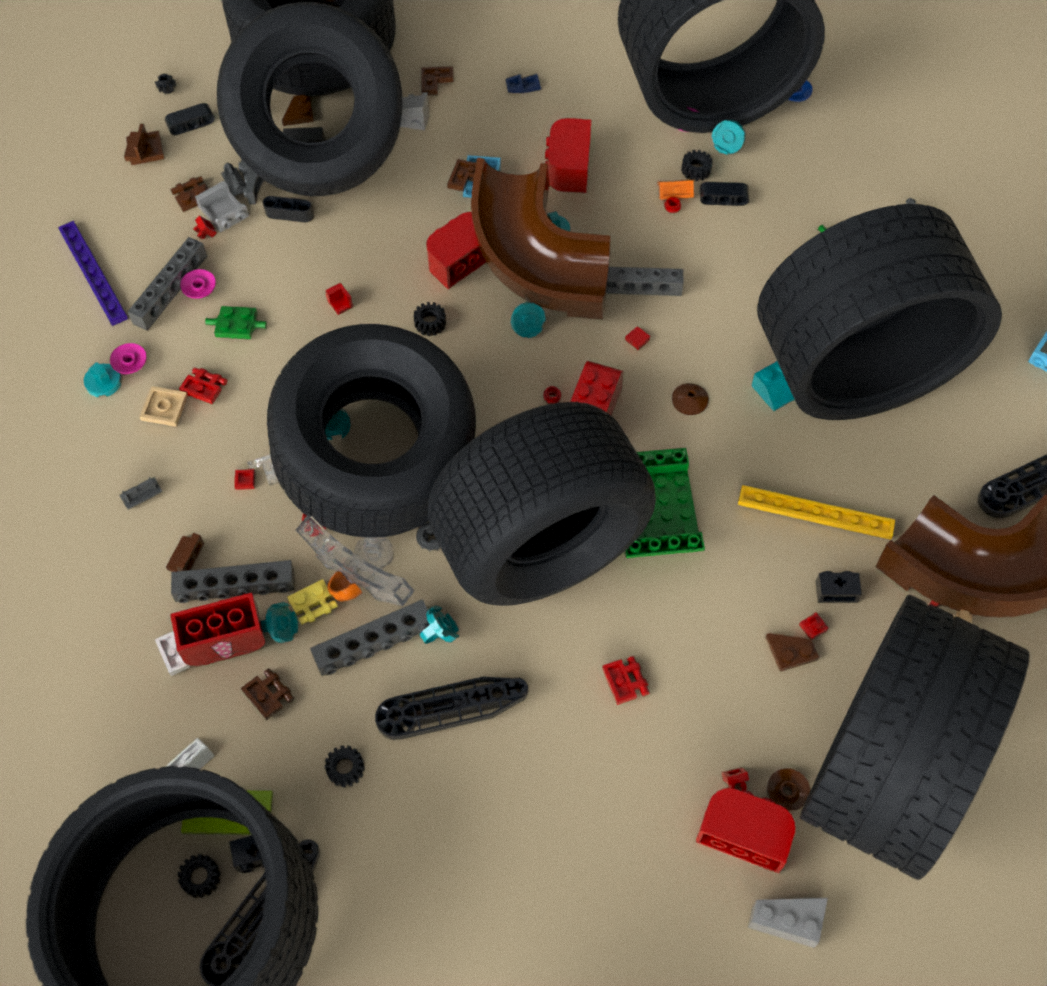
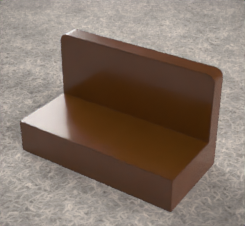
M140 123L138 132H130L124 154L125 161L142 162L148 141V134L143 123Z
M193 533L191 538L182 536L166 566L168 571L178 572L192 569L204 546L201 535Z

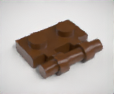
M201 176L197 178L192 177L189 179L190 181L176 184V187L170 189L172 195L180 194L175 196V199L183 212L198 206L195 196L209 189L206 183L198 185L204 182Z
M270 668L264 671L263 674L267 678L263 681L256 676L241 687L242 692L266 721L283 708L279 702L281 699H285L287 703H291L295 699L289 687L284 686L280 681L279 675L273 673ZM274 686L277 692L272 694L268 688Z

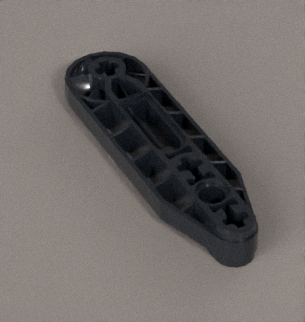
M1047 455L983 485L978 494L980 508L992 517L1004 518L1038 503L1044 496L1041 491L1047 489V464H1041V462L1047 460ZM1033 466L1035 470H1032L1028 473L1025 471L1026 469ZM1015 474H1018V478H1015L1013 480L1009 478ZM1032 495L1035 497V499L1029 502L1025 500ZM1014 504L1013 509L1005 507V505Z
M482 676L391 697L384 700L378 706L375 713L376 726L384 737L391 740H401L491 719L524 701L528 696V685L522 678ZM482 682H491V683H492V684H487V685H483V686L476 687V684H477V683H482ZM473 685L474 687L457 692L455 688ZM453 689L452 693L435 696V693ZM496 692H501L503 696L500 698H496L493 696V694ZM433 694L431 698L415 701L416 697ZM499 707V709L492 713L482 714V711ZM421 710L422 715L417 716L416 711ZM414 712V717L408 716L409 714ZM477 712L480 713V716L462 720V716ZM395 716H398L397 721H394ZM455 717H459L460 719L458 721L450 723H441L442 720H447ZM439 721L437 726L421 729V725ZM405 725H406L407 728H408L407 731H405V730L403 729V728L405 727Z
M305 839L299 844L304 852L305 850L310 851L312 849L313 852L311 854L307 853L306 856L314 873L320 857V849L315 841ZM265 873L220 930L200 959V973L203 980L209 986H221L237 969L236 964L240 965L257 936L261 923L256 930L255 927L263 918L266 888L258 898L254 894L266 880ZM251 898L255 900V903L244 917L240 916L239 914ZM259 912V914H258L257 917L254 919V921L251 923V925H249L250 922L253 920V918L256 916V914ZM238 917L241 921L228 937L225 933ZM247 928L248 931H247V932L245 933V935L242 937L241 934H242V933L244 932V930ZM253 932L250 938L246 940V937L249 935V933ZM222 937L227 939L226 941H220ZM238 940L244 943L241 948L235 944ZM218 947H219L220 952H221V953H219V954H217V952H216V948H218ZM234 947L237 948V952L231 955L232 949ZM221 962L227 964L225 969L219 966Z

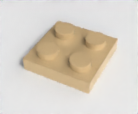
M151 386L140 414L141 421L177 427L188 398L187 392Z

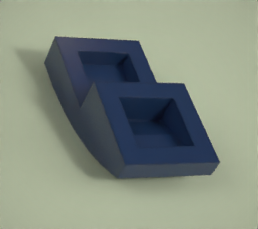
M521 74L505 79L509 93H528L541 90L537 74L522 78Z

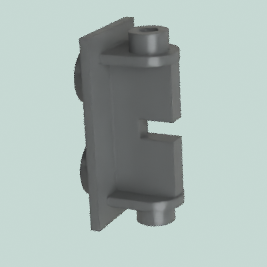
M225 163L224 172H221V175L228 184L231 194L236 196L244 193L246 185L237 167L234 168L232 164Z
M149 477L148 480L125 492L122 491V494L119 496L127 510L161 493L162 490L155 477Z

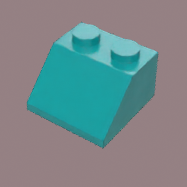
M778 361L754 374L751 386L773 412L795 400Z

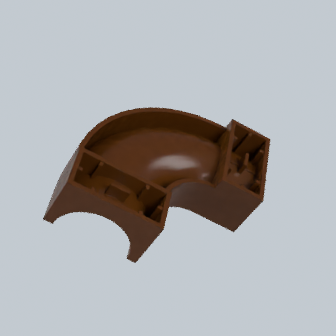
M477 158L471 196L472 219L481 253L494 275L516 295L540 307L567 312L568 317L603 320L611 258V236L570 232L559 228L551 222L546 215L550 186L548 164L540 163L539 169L530 174L514 175L500 172L490 167L484 158Z
M1047 494L1039 500L1020 522L1003 529H991L976 525L933 495L906 532L897 541L893 542L890 540L886 544L875 567L906 591L912 587L923 596L938 604L957 611L965 610L972 615L1014 617L1046 609Z

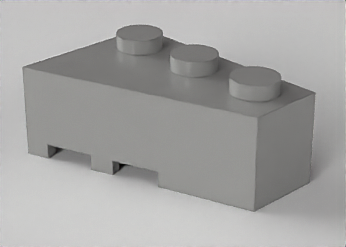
M427 92L419 96L409 94L408 97H402V120L400 127L425 130L429 119Z
M828 898L756 900L752 907L748 928L814 948L820 940Z

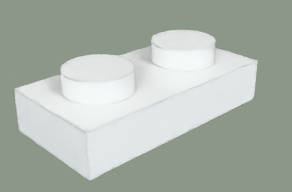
M173 631L155 639L171 676L190 668L189 665L183 662L177 652Z

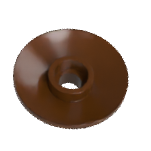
M682 384L672 394L673 406L682 414L697 415L708 406V394L697 384Z
M783 768L774 772L769 778L767 793L775 804L784 807L788 811H795L804 806L810 793V785L806 777L799 771ZM784 789H789L791 794L786 795Z

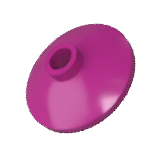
M203 269L188 272L180 283L183 294L194 299L208 296L216 286L214 275Z
M134 343L120 345L110 355L111 367L121 374L137 372L145 365L147 360L144 348Z

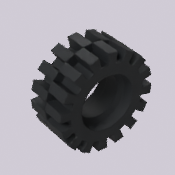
M692 150V153L688 151L682 160V174L687 179L690 177L691 180L694 178L696 181H699V179L703 181L704 177L707 179L711 174L712 158H710V154L706 155L705 151L701 153V150H698V152ZM692 164H700L702 167H694Z
M427 302V305L422 303L421 307H416L417 310H414L413 316L414 325L418 332L421 331L422 335L427 333V336L433 333V336H435L436 332L441 333V329H445L446 314L440 304L436 306V302H433L432 305H430V302ZM427 316H434L437 318L432 322H426L423 320Z
M342 745L340 746L341 749L336 747L333 749V753L329 752V758L325 759V770L332 783L334 782L336 786L341 785L346 788L348 784L351 787L353 782H356V784L359 782V777H363L365 767L363 758L356 748L352 749L351 746L345 748ZM343 759H348L353 763L352 770L346 774L337 771V764Z
M198 854V857L192 855L190 860L186 858L184 860L185 865H180L181 872L177 874L180 887L189 896L191 895L194 898H197V896L204 898L205 894L211 895L210 891L212 889L215 891L217 889L216 884L220 883L219 876H221L218 865L207 855ZM198 868L206 869V880L201 884H194L191 881V875L194 870Z

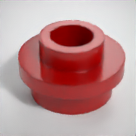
M669 197L665 201L664 208L670 213H676L681 209V202L677 197Z
M549 386L543 392V398L547 403H557L561 400V391L555 386Z

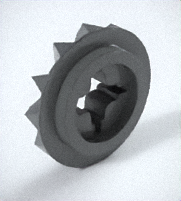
M423 524L416 534L417 543L422 549H427L429 552L431 550L438 551L440 545L437 539L428 541V535H434L430 524Z

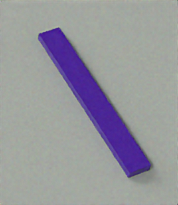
M71 221L58 227L111 325L114 326L127 320V314L75 222Z

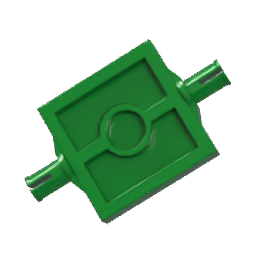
M221 306L217 318L206 317L205 319L206 325H216L214 334L215 337L251 339L252 332L256 328L266 329L267 327L266 321H256L257 309L249 307Z

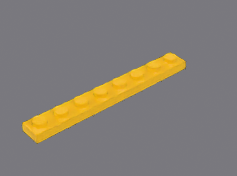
M745 485L741 487L738 501L740 506L889 540L893 537L895 519Z

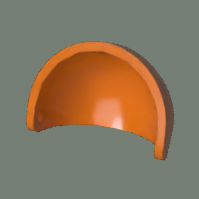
M337 571L331 577L327 586L329 593L341 602L350 601L362 594L360 588L355 583L351 584L340 571Z

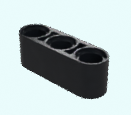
M207 103L194 105L170 113L165 117V123L172 135L183 134L210 125L215 120L213 112Z
M704 182L700 185V202L704 205L744 206L749 203V186L745 183Z
M267 196L263 200L265 214L268 218L303 223L310 222L313 219L312 206L308 200L278 196Z

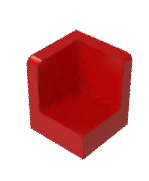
M341 283L325 290L328 303L338 315L353 308L352 298Z

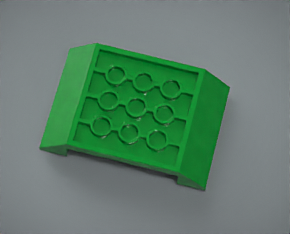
M687 448L637 452L652 477L656 502L648 525L636 541L624 551L625 557L635 558L705 551L703 535L698 530L689 481Z

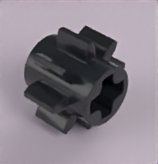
M168 74L159 75L157 77L158 81H155L156 88H158L160 93L164 94L172 93L174 91L173 87L177 86L173 76Z

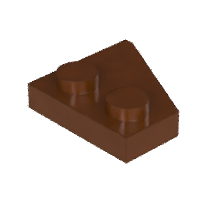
M293 96L282 118L283 126L314 122L310 96Z
M768 633L765 636L780 672L818 661L819 659L811 639Z

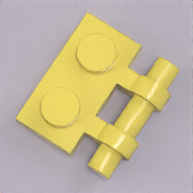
M323 579L287 597L296 615L304 612L305 615L298 618L301 625L307 622L311 623L315 621V618L323 614L327 615L331 613V610L338 607L335 600L329 603L326 602L332 598V595L329 593ZM319 604L321 605V607H319V608H317V609H315V610H313V611L310 610L311 608H313V607H315V606H317V605H319Z

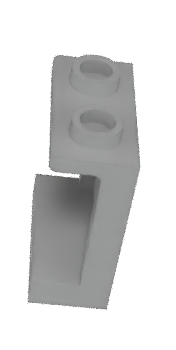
M225 181L195 196L199 209L220 233L249 217L246 205L244 203L240 204L231 194Z

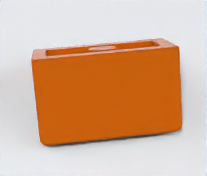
M694 180L657 181L660 200L668 199L669 197H677L678 199L694 198Z

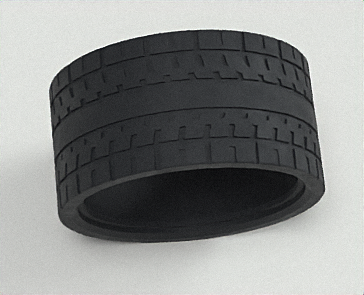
M620 0L618 30L650 111L660 121L673 128L687 132L711 133L719 123L725 120H733L743 126L765 116L787 101L805 83L817 65L825 40L823 16L816 1L777 0L768 19L748 40L723 55L695 63L670 62L661 59V56L673 35L688 20L704 9L723 0ZM687 107L692 108V109H695V110L698 111V112H693L692 110L688 109Z
M899 204L870 210L841 221L817 234L797 248L776 268L765 283L757 304L759 322L796 404L807 415L823 420H850L879 414L905 405L932 392L965 370L986 350L996 336L1002 320L1001 306L952 218L940 209L922 204Z
M910 594L907 595L879 646L835 736L804 804L800 819L817 828L819 826L822 827V831L841 841L846 840L847 844L868 855L872 854L874 858L895 869L898 868L899 871L916 880L925 877L954 836L993 761L1025 681L1030 660L1029 651L1013 642H1007L1006 639L985 629L980 630L978 626L957 616L954 618L953 614L932 604L928 606L927 602Z
M184 766L160 767V769L151 768L135 774L132 773L118 779L115 783L106 785L78 806L79 808L65 819L49 841V846L44 850L34 873L26 908V937L29 940L27 942L29 955L33 962L36 976L43 983L42 986H109L100 967L95 937L99 905L112 874L127 854L149 835L173 823L194 818H220L246 826L260 850L266 875L265 909L257 936L242 963L221 986H296L303 974L302 970L304 966H307L317 932L316 923H318V893L316 883L313 881L315 877L311 865L307 861L308 858L303 848L290 830L248 791L230 779L204 769L201 771L198 768Z

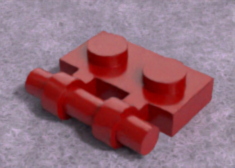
M194 367L192 374L195 377L187 375L179 390L187 392L188 396L213 405L222 391L218 385L225 386L228 380L218 373L212 374L207 369Z
M634 656L627 658L629 664L627 666H624L622 659L602 666L617 705L636 699L635 690H640L642 696L650 694L648 682L643 678L640 671L642 668L639 662H636ZM628 674H633L636 681L631 683Z

